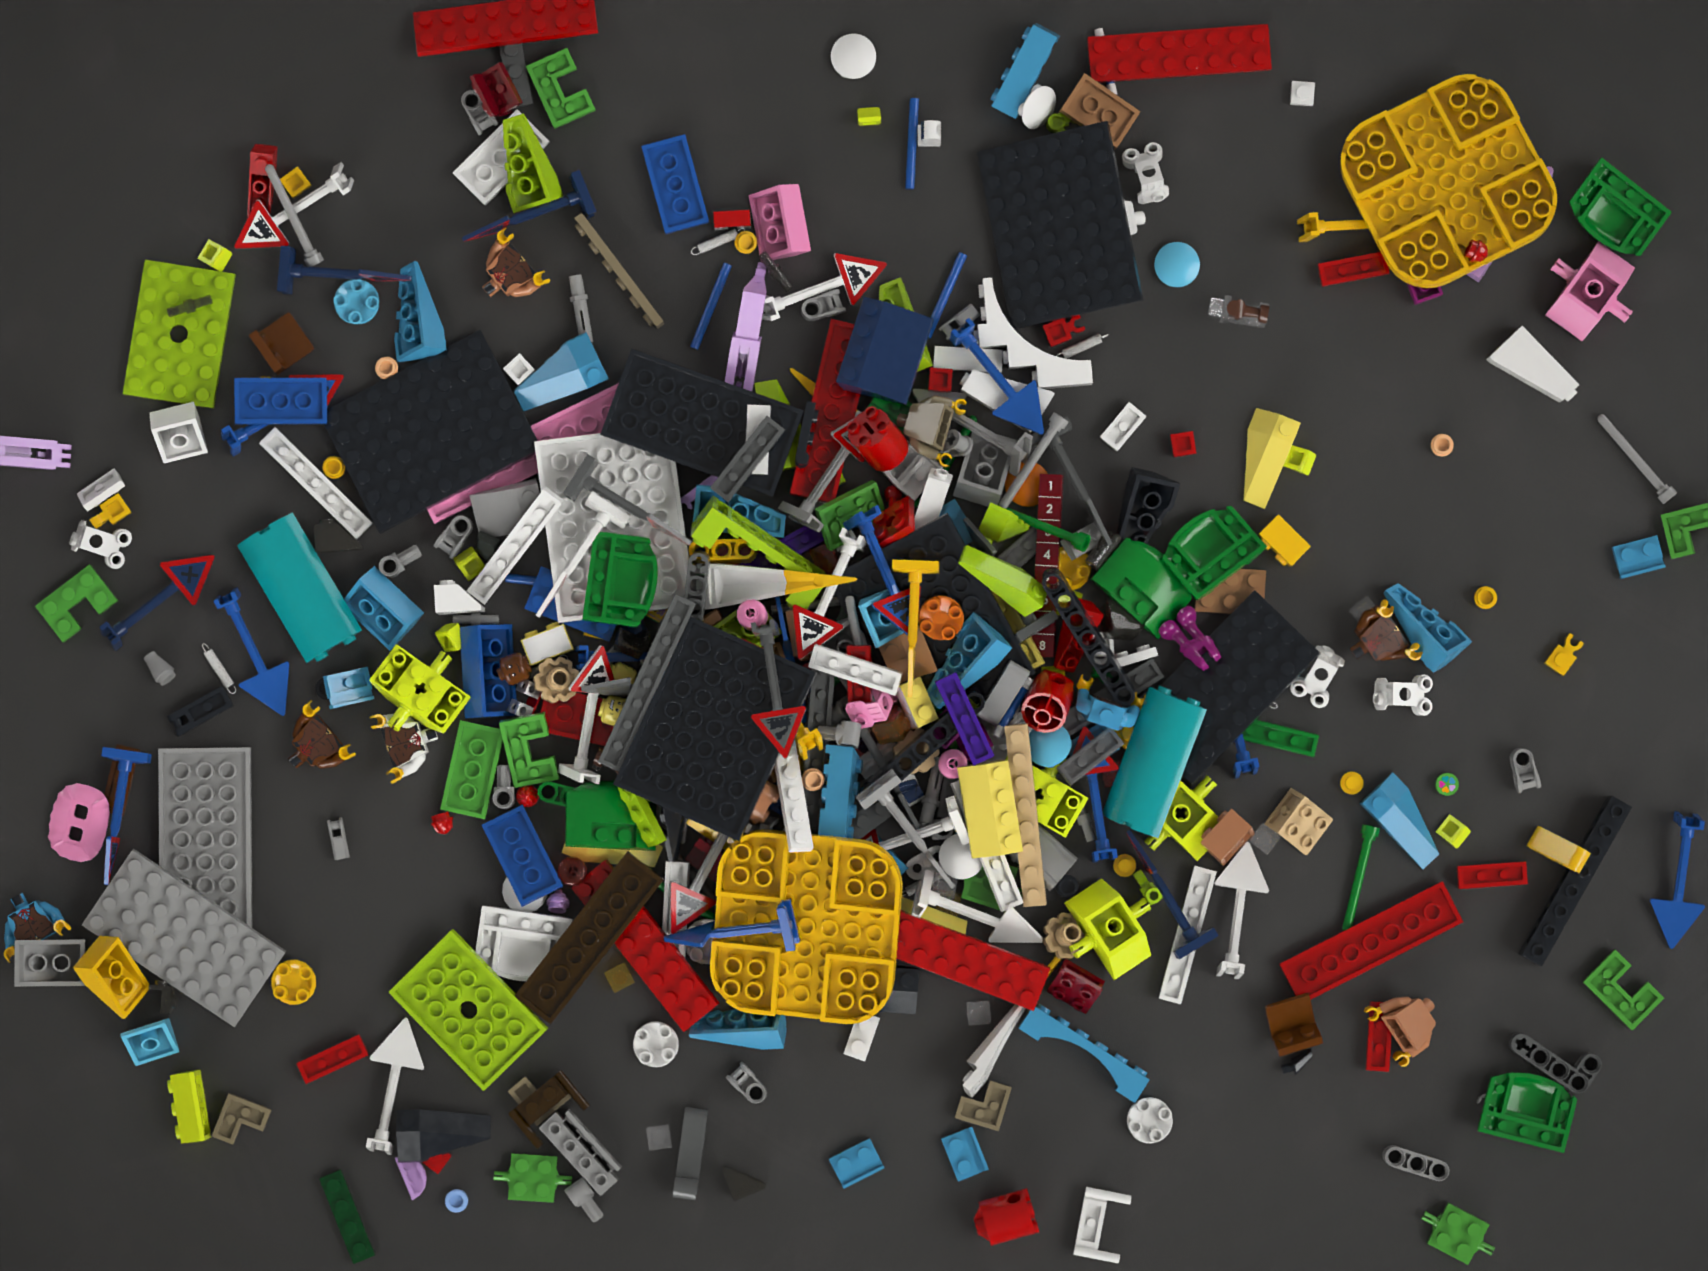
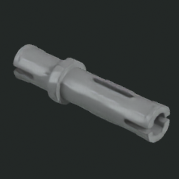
M582 275L569 276L572 295L570 302H573L578 335L587 332L592 343L593 338L586 301L588 300V294H585ZM581 311L583 313L585 330L583 329Z
M940 757L934 758L935 766L931 768L926 794L921 801L923 807L919 824L924 826L933 824L936 807H939L940 803L938 799L943 781V775L938 768Z

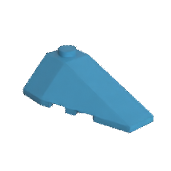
M413 261L400 269V274L412 276V281H399L398 297L401 299V309L397 311L396 319H399L400 322L399 333H395L394 338L397 362L425 359L429 356H436L446 350L444 328L417 261Z
M587 332L561 345L560 349L552 357L544 361L545 363L536 372L528 376L514 390V393L523 411L588 389L607 380L608 376Z
M696 485L693 522L711 497L715 496L773 537L784 538L786 514L738 494H735L728 503L710 488L711 486ZM725 528L723 533H728V528Z

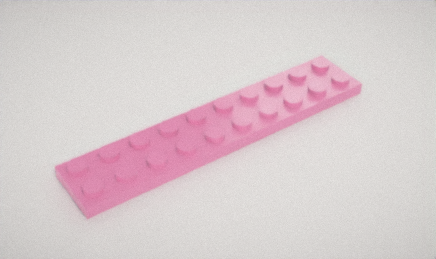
M618 384L532 425L531 428L537 440L542 441L601 433ZM536 453L427 509L433 523L436 524L471 507L470 494L519 483L537 475Z

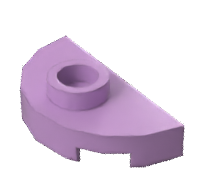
M395 1157L410 1197L414 1200L421 1195L426 1187V1170L421 1162L398 1163V1157Z

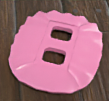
M76 783L65 786L58 793L57 800L53 804V811L50 814L48 838L51 842V848L59 856L69 860L84 862L93 859L101 850L110 817L108 800L101 791L89 785ZM77 804L88 808L86 819L75 817L74 813ZM72 826L83 830L81 841L69 838Z

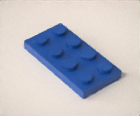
M686 135L641 146L665 234L709 223Z
M234 378L235 425L327 424V379Z
M540 567L524 609L537 614L553 588L550 569ZM554 597L541 616L558 622ZM585 620L562 623L608 642L611 641L616 628L615 624Z
M523 805L482 824L522 907L563 887Z

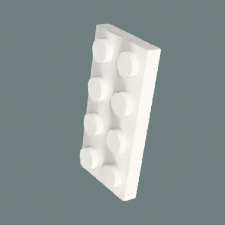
M517 109L508 118L520 115L522 113ZM528 120L542 149H544L550 143L549 140ZM503 123L453 172L485 206L508 183L507 170H505L507 155L504 148Z

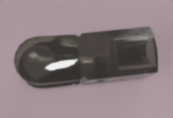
M1106 530L1112 545L1108 546L1101 536L1097 545L1086 558V564L1098 571L1109 555L1120 544L1121 536L1119 534H1112L1111 531Z

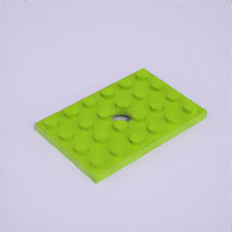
M145 260L123 388L124 395L179 404L194 402L195 406L214 409L236 274ZM177 325L184 326L188 331L186 340L181 343L174 342L170 336L172 328Z
M454 929L389 991L391 996L483 1091L548 1029L528 1006L515 997V992ZM471 1001L476 1005L477 1014L475 1017L466 1018L461 1013L463 1002Z

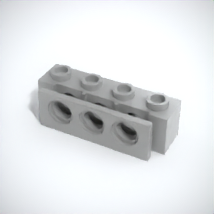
M570 1109L565 1113V1118L556 1111L539 1129L600 1196L603 1195L619 1179L613 1170L619 1171L622 1166ZM567 1120L572 1124L580 1135L577 1136L564 1121ZM581 1137L592 1146L591 1148L595 1151L594 1154L582 1142ZM598 1154L601 1159L603 1158L609 1166L610 1170H608L595 1155Z

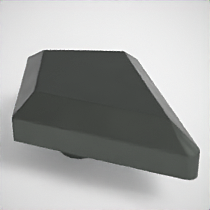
M480 531L477 535L475 551L489 562L501 546V542L496 537Z

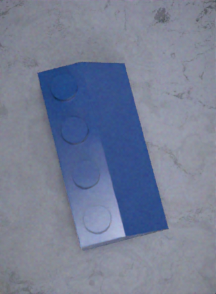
M512 624L460 627L463 692L471 697L464 706L465 718L515 716V714L508 712L507 708L511 699L517 700L516 684L509 685L506 680L501 681L497 673V668L500 667V659L514 653Z

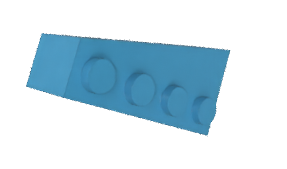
M1037 23L1033 24L1032 28H1026L1022 39L1025 40L1022 47H1017L1011 59L1014 60L1011 69L1008 67L1005 69L1001 80L1004 81L1001 88L996 87L990 99L994 101L992 107L1015 119L1018 117L1019 106L1029 96L1032 86L1036 83L1042 67L1052 53V47L1055 42L1057 43L1060 35Z
M826 744L825 753H829L830 756L829 763L824 764L823 774H825L827 786L824 785L822 788L821 797L825 808L820 809L818 835L853 838L854 827H851L852 818H856L857 805L854 802L855 796L860 791V782H857L858 773H862L863 760H860V756L853 747Z

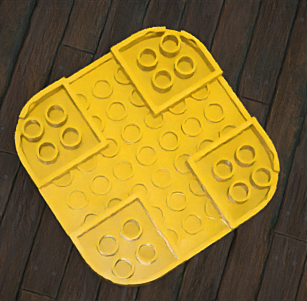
M1464 74L1449 78L1427 89V92L1389 111L1385 110L1361 122L1348 135L1342 149L1340 160L1342 178L1391 271L1398 278L1416 287L1435 288L1446 285L1536 240L1549 227L1557 206L1555 183L1524 130L1520 117L1509 96L1501 86L1491 79L1487 80L1474 74ZM1472 239L1475 241L1481 240L1487 246L1488 256L1481 262H1471L1468 257L1464 256L1466 247Z
M761 829L742 835L740 842L735 840L726 849L719 862L715 895L717 896L714 929L777 920L776 909L781 900L791 899L800 943L795 944V951L786 952L782 933L773 934L770 932L714 938L711 946L710 974L716 991H719L726 1000V1003L745 1013L820 1019L821 1022L856 1024L870 1019L884 1007L893 991L895 982L903 883L901 872L894 858L878 844L862 839L811 834L814 847L812 851L789 852L786 831Z

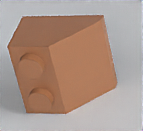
M1233 809L1229 812L1225 810L1217 818L1219 823L1213 829L1209 827L1201 836L1203 839L1201 841L1202 846L1223 867L1254 835L1252 826Z

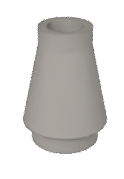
M155 651L150 652L144 657V661L147 663L156 683H160L163 686L176 676L174 668L158 656Z

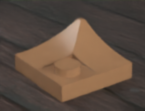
M919 625L915 646L914 678L938 671ZM903 633L879 647L886 666L903 672L900 683L908 681L909 643L908 636Z

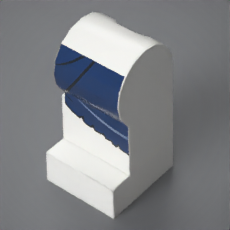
M922 121L921 125H918V147L940 146L941 121Z
M909 774L898 784L900 792L909 807L920 802L925 797L914 774Z

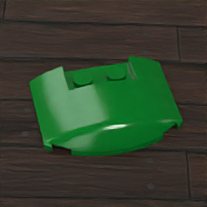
M1600 157L1569 200L1570 207L1572 206L1578 222L1594 239L1614 251L1634 254V256H1641L1672 213V211L1602 157Z
M1226 506L1227 510L1215 511V509H1212L1190 520L1173 536L1168 544L1166 553L1163 555L1162 561L1197 601L1213 592L1217 586L1246 564L1251 563L1267 548L1264 542L1232 506Z
M608 532L598 533L592 544L582 620L638 627L641 624V620L646 616L652 605L658 577L656 555H654L649 545L651 544L649 538Z
M1125 538L1092 576L1091 580L1158 640L1160 638V626L1168 620L1174 621L1178 612L1192 600V595L1162 561L1163 553L1144 542Z
M603 780L599 784L588 782L566 792L565 847L656 851V845L648 848L647 844L642 840L641 833L636 823L632 820L626 803L621 799L617 786L613 785L614 781ZM647 800L656 818V804Z
M1512 1072L1490 1077L1477 1131L1564 1153L1577 1099L1573 1095L1571 1097L1560 1084L1539 1075Z

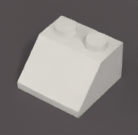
M194 402L150 412L151 431L163 463L208 453L200 417Z
M441 580L439 581L440 585H434L435 613L447 615L485 612V607L460 585L455 584V581Z

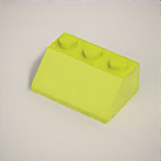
M201 1070L170 1075L167 1085L169 1093H173L174 1102L171 1103L173 1116H177L178 1125H175L177 1139H180L182 1144L205 1141L211 1138Z

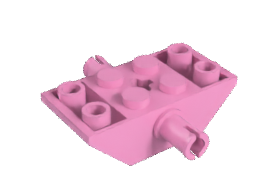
M1600 242L1596 243L1578 269L1574 270L1558 258L1550 270L1565 279L1567 285L1545 316L1580 341L1586 338L1605 312H1611L1625 323L1633 311L1617 301V295L1627 283L1635 267ZM1591 286H1594V287H1595L1594 292H1595L1596 294L1593 293V294L1591 295V294L1588 292V291H1589L1588 288L1591 287Z

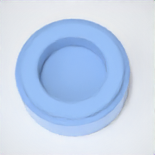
M453 1189L446 1195L445 1205L451 1212H461L468 1205V1196L461 1189Z

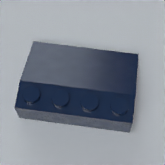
M864 297L836 382L846 391L907 405L934 319L885 301Z

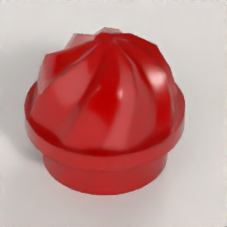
M1472 239L1466 247L1464 256L1468 257L1471 262H1481L1488 256L1487 246L1481 240L1475 241Z
M533 785L520 787L516 793L518 803L524 807L534 806L539 800L537 788Z
M449 811L431 817L433 822L431 826H433L437 833L447 834L452 829L453 817H450Z

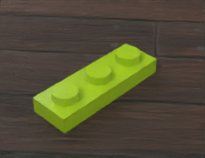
M617 787L621 799L626 803L631 818L636 823L642 840L647 844L648 848L666 841L667 839L647 800Z

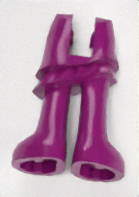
M1186 606L1178 612L1177 621L1193 639L1189 641L1173 620H1168L1160 626L1159 635L1163 639L1177 642L1180 645L1179 652L1183 653L1184 657L1191 660L1199 669L1205 671L1209 666L1201 655L1207 651L1216 662L1221 658V655L1210 636L1203 635L1197 627V614L1194 608Z

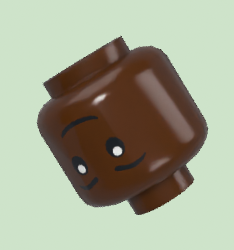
M519 652L502 657L499 662L500 667L497 668L500 680H506L509 685H515L529 679L530 672H532L527 656Z

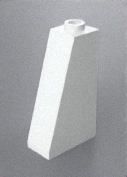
M1523 326L1518 328L1486 359L1492 365L1559 403L1564 399L1568 402L1577 393L1575 388L1579 384Z
M973 370L971 374L966 372L959 383L963 386L961 392L992 411L1008 400L1005 393L987 373ZM1006 379L1015 392H1019L1027 386V384ZM1038 388L1042 415L1055 393ZM1018 426L1019 428H1021L1029 434L1032 432L1031 430Z
M931 468L914 518L915 530L940 516L953 477L952 474H949L944 469Z

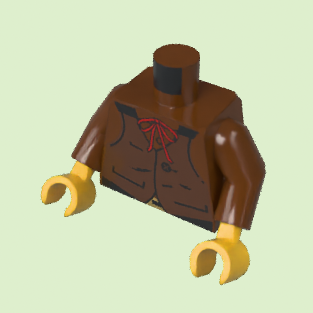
M1384 599L1379 606L1377 605L1362 612L1357 627L1354 630L1360 641L1349 648L1356 659H1359L1367 652L1375 661L1396 660L1408 657L1415 661L1421 658L1423 652H1415L1420 647L1418 643H1413L1410 648L1406 647L1409 645L1390 617L1393 614L1394 607L1386 608L1388 606L1387 600Z
M310 700L303 706V711L296 721L292 733L294 738L292 744L296 747L297 751L288 760L296 769L305 761L312 767L317 766L320 769L337 767L345 760L354 757L356 753H348L347 748L351 744L345 746L322 718L316 714L320 707L318 706L315 710L310 707L312 702Z

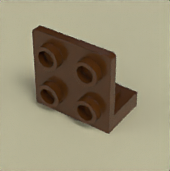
M289 312L262 331L258 332L255 330L249 334L256 347L277 375L315 349Z
M1308 993L1265 1006L1272 1041L1279 1057L1323 1044L1322 1036L1315 1023Z

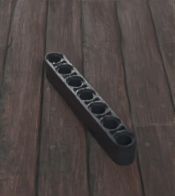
M1055 567L1047 568L1042 574V585L1047 595L1114 700L1121 706L1130 705L1135 699L1132 682L1062 572ZM1051 576L1059 579L1055 584H1049L1046 580ZM1062 595H1067L1071 598L1067 603H1062L1058 599ZM1074 614H1079L1083 617L1078 622H1074L1070 618ZM1086 633H1092L1095 636L1090 641L1082 638ZM1097 652H1104L1106 657L1104 659H1097L1094 655ZM1111 670L1118 672V675L1114 678H1110L1106 674ZM1122 689L1130 691V694L1125 697L1120 696L1118 693Z
M969 691L966 693L968 699L971 696L979 697V705L973 708L977 715L984 708L985 699L977 691ZM948 710L861 786L859 793L891 769L903 781L958 731L950 719L951 716ZM939 726L944 727L945 735L942 738H935L933 736L934 729ZM926 742L928 750L922 754L916 751L917 744ZM903 757H908L911 760L910 766L906 769L899 767V761Z

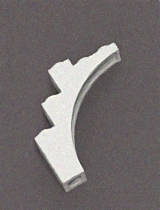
M983 278L982 284L978 285L979 298H984V307H980L981 321L986 320V324H978L977 330L973 331V336L977 340L976 343L979 344L981 349L1006 347V351H1002L1003 364H1008V370L1035 367L1036 371H1032V381L1035 380L1037 382L1038 388L1053 389L1093 384L1091 360H1070L1056 357L1043 352L1023 339L1002 313L996 299L992 278Z

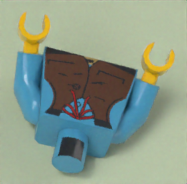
M1082 674L1076 685L1079 689L1076 708L1082 713L1081 715L1087 721L1118 731L1123 729V727H1132L1139 716L1146 695L1144 698H1138V692H1135V699L1131 706H1121L1117 702L1089 694V689L1094 680L1090 677L1089 681L1083 679Z
M21 893L10 899L16 911L7 916L8 921L5 923L4 942L6 950L4 951V957L8 963H11L10 957L14 955L15 940H44L56 932L63 936L61 933L62 928L66 927L68 930H71V926L65 922L58 908L39 900L28 904L25 896Z

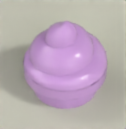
M558 889L549 896L546 904L550 912L562 914L566 912L570 901L566 894L562 893L561 889Z

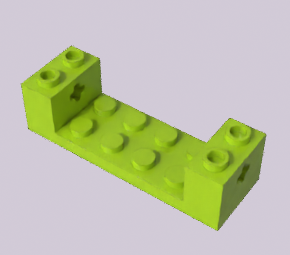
M715 496L711 497L692 523L691 537L700 547L706 546L710 549L724 529L728 528L729 534L737 539L741 537L747 541L748 547L754 551L760 550L766 554L767 560L773 564L778 562L785 567L784 570L825 574V571ZM822 588L785 595V601H787V605L791 609H793V605L808 609Z

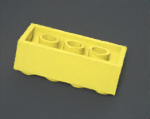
M1000 759L979 763L974 766L957 767L971 857L982 858L1022 852L1023 848L1008 760Z

